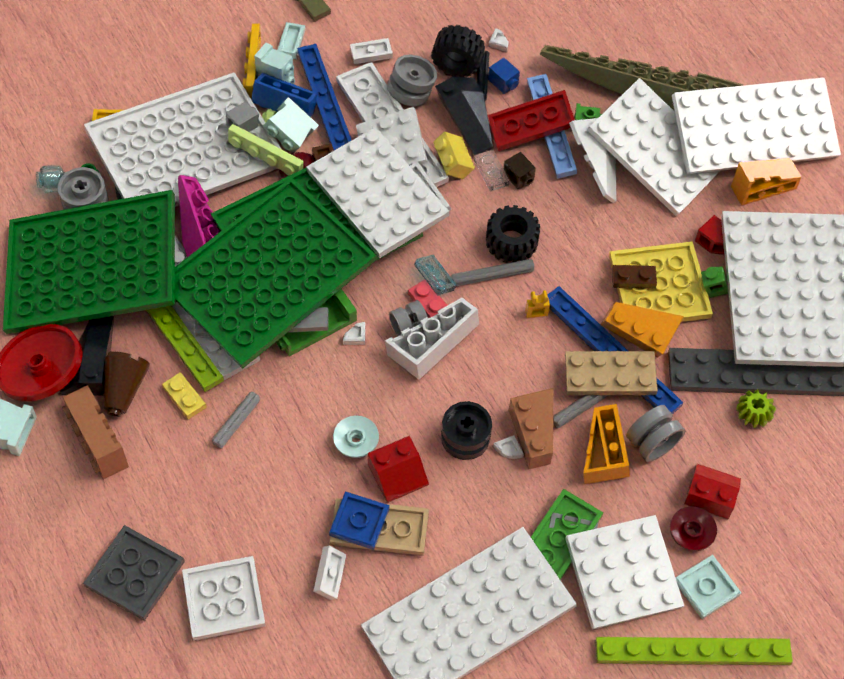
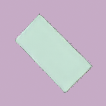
M286 22L277 50L293 56V59H297V48L301 46L306 30L305 25Z

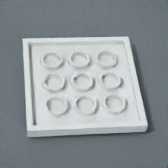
M656 515L575 533L565 537L592 630L684 607Z

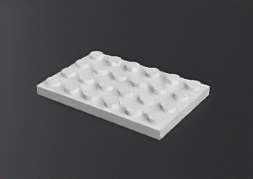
M640 78L587 129L600 144L675 216L720 172L687 174L675 111Z
M376 127L306 167L308 174L379 258L449 216V210Z

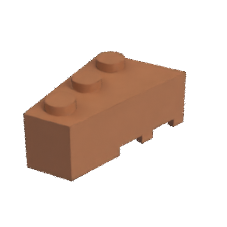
M554 388L510 398L508 411L528 469L551 464L553 455Z

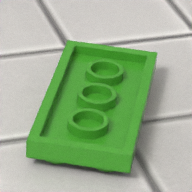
M565 489L559 494L531 536L560 580L572 564L565 537L593 530L603 517L602 511ZM552 514H563L562 519L556 518L554 527L549 528ZM566 515L576 517L578 522L564 520ZM581 519L592 521L590 525L580 523Z

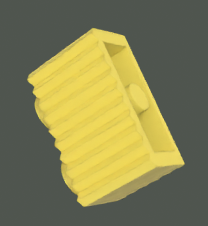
M443 132L433 144L445 173L458 179H464L474 170L475 166H473L474 163L470 159V153L466 150L467 147L464 140H462L463 137Z

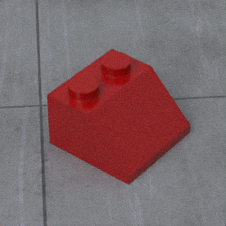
M410 436L368 453V466L387 503L429 485L420 454Z
M697 463L684 505L699 507L710 514L729 519L740 490L741 478Z

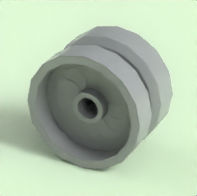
M403 55L394 64L392 74L387 83V89L396 101L404 105L420 106L427 102L437 79V71L434 65L420 56Z
M86 167L74 168L60 178L58 194L63 210L109 201L104 179L94 169Z
M659 405L646 412L630 427L626 434V437L634 446H640L639 453L647 462H652L669 452L680 442L686 432L678 420L671 421L673 415L665 405Z

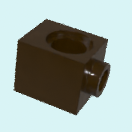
M522 152L504 161L503 174L517 189L528 186L534 181L536 168Z

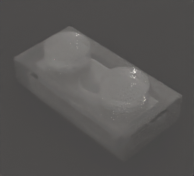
M494 150L474 155V161L490 192L509 186V179Z

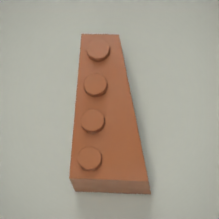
M88 385L64 396L65 406L62 409L67 419H73L74 424L71 426L76 436H82L84 441L81 442V446L86 455L91 454L93 460L90 463L95 473L100 472L103 479L128 468L129 465L120 442L117 441L116 435L112 428H110L104 413L100 412L101 409Z

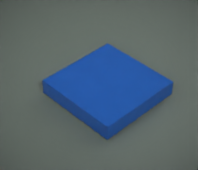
M345 491L329 536L374 550L390 505Z

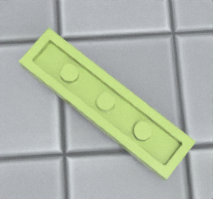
M234 124L229 127L228 142L234 147L240 148L251 156L265 161L268 165L284 171L287 175H292L303 169V160Z

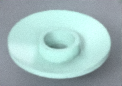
M349 416L337 424L334 429L333 440L336 448L343 455L351 458H360L367 456L369 452L376 448L379 441V432L376 425L370 419L363 416ZM354 438L360 439L359 442H353L352 440Z

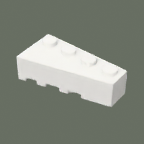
M463 298L456 300L440 309L435 316L431 318L426 317L420 321L419 325L411 329L408 327L401 331V335L394 339L391 337L385 340L387 356L417 379L422 378L479 325L478 309Z

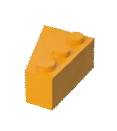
M791 158L739 162L731 188L741 206L797 189L801 175Z
M615 302L609 308L600 325L645 351H654L655 357L658 358L664 354L684 316Z
M617 404L594 408L586 463L583 471L584 484L630 477L629 461Z

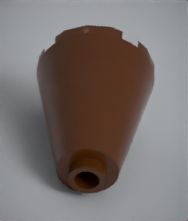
M111 351L108 354L106 353L104 363V409L108 410L107 414L120 417L121 414L127 412L149 370L150 363L141 357L135 360L131 358V354Z

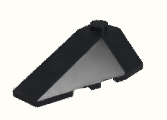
M453 76L436 85L435 87L441 102L474 156L478 157L493 149L484 93L475 78Z
M114 316L89 320L79 340L83 352L80 368L74 378L61 389V395H68L88 385L93 396H104V363L106 353L111 352Z

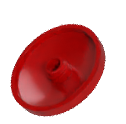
M49 324L29 328L11 339L0 352V389L11 399L31 402L47 398L63 389L74 378L82 362V347L75 334L64 326Z

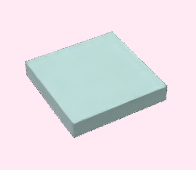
M713 555L675 577L679 589L701 619H704L741 595V591Z

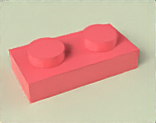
M426 279L408 289V295L413 301H420L428 318L435 316L440 309L448 306Z

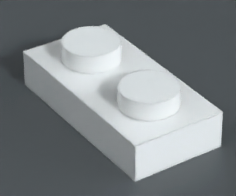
M389 38L350 44L354 64L393 58Z
M330 545L323 547L314 592L329 600L337 599L346 559L345 553Z

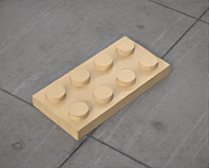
M565 351L567 395H657L654 351Z
M336 498L333 521L342 499ZM387 504L390 505V509L374 550L424 556L429 509ZM330 536V545L369 549Z

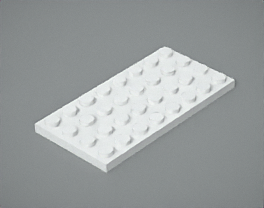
M825 77L676 92L672 95L687 174L737 169L739 162L791 158L792 162L836 158L841 155Z
M522 527L362 623L361 628L393 679H461L569 612L577 604L525 528Z

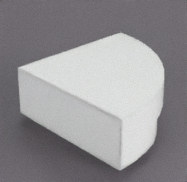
M496 28L489 41V47L507 52L508 40L504 33Z
M365 322L355 324L354 327L345 333L343 345H365Z
M514 435L493 444L494 449L506 458L519 459L524 457V453Z

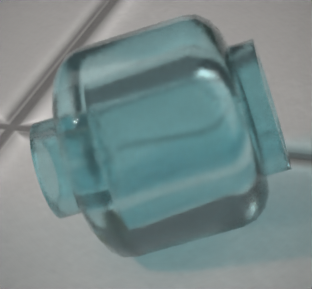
M60 165L42 166L36 172L37 187L41 188L44 193L58 192V183L66 172L63 171Z

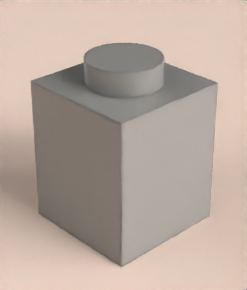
M245 101L226 112V126L229 128L234 124L250 132L258 127V111Z

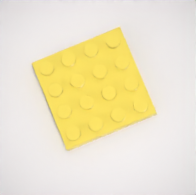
M693 241L610 251L611 267L613 265L656 266V289L617 288L620 303L684 316L681 322L712 318L713 312L708 294L703 286L701 269Z

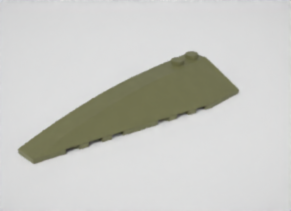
M545 45L540 51L541 56L559 66L621 94H624L640 78L673 110L672 95L676 92L743 86V84L707 74L698 73L696 77L688 75L689 72L686 70L671 72L669 67L664 66L654 69L651 64L618 58V62L608 60L609 56L600 55V57L594 58L589 53L582 51L572 54L571 49Z

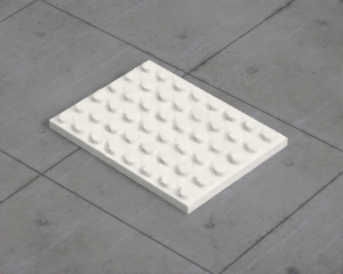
M235 72L84 124L88 137L122 199L172 190L175 194L176 207L180 205L179 175L195 177L205 194L209 195L278 169L257 157L251 156L248 152L234 147L228 142L229 128L226 126V112L245 101L251 107L256 108ZM258 111V127L249 133L281 149L276 139L269 135L263 127L265 121Z
M722 211L721 222L735 364L844 367V215Z

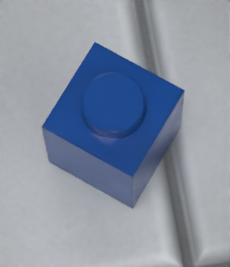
M504 57L489 67L488 80L503 94L514 90L518 86L520 71Z

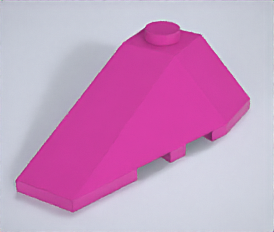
M179 175L178 188L182 243L186 256L189 257L220 233L211 218L213 211L207 204L209 199L195 177Z

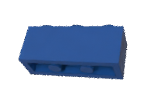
M262 73L254 81L251 100L260 107L279 112L277 109L289 97L307 115L312 117L318 93Z

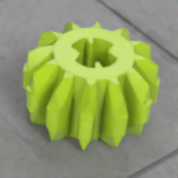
M758 389L754 393L748 390L738 400L739 404L736 406V411L739 412L738 419H745V425L752 423L753 428H756L758 424L762 427L766 426L767 422L772 421L773 414L776 411V407L773 406L774 398L767 399V392L762 395Z

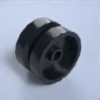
M471 401L458 402L450 406L444 413L441 429V441L446 452L454 458L461 460H471L481 456L488 449L491 439L492 419L490 414L480 404Z

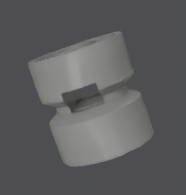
M418 300L406 304L405 309L399 307L389 312V319L397 336L401 335V331L408 327L411 329L419 325L420 321L427 317L424 307Z

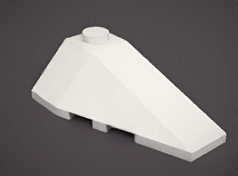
M598 118L571 121L569 124L575 140L579 146L582 145L587 153L584 155V158L591 168L595 170L593 176L602 195L610 202L615 203L616 158L587 131Z

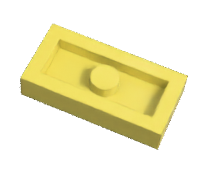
M181 372L162 384L165 392L188 420L207 408L206 403Z

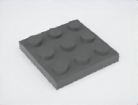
M124 525L83 584L89 590L145 621L185 560L180 555Z

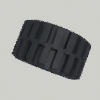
M448 25V28L443 27L438 32L431 52V59H433L434 65H437V68L443 70L445 74H451L454 77H468L475 74L479 69L485 51L484 40H481L482 37L476 34V31L470 30L466 26L461 27V25Z
M507 205L504 206V209L499 208L496 210V213L493 212L487 222L486 246L490 248L489 252L491 255L495 254L496 259L502 258L503 262L506 263L508 261L526 260V257H532L533 253L537 250L540 236L539 220L537 217H533L534 213L532 211L527 212V208H518V205H513V207ZM516 231L522 236L513 238L505 235L504 232Z

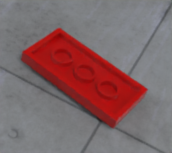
M565 90L488 115L498 151L570 129L569 123L575 121Z

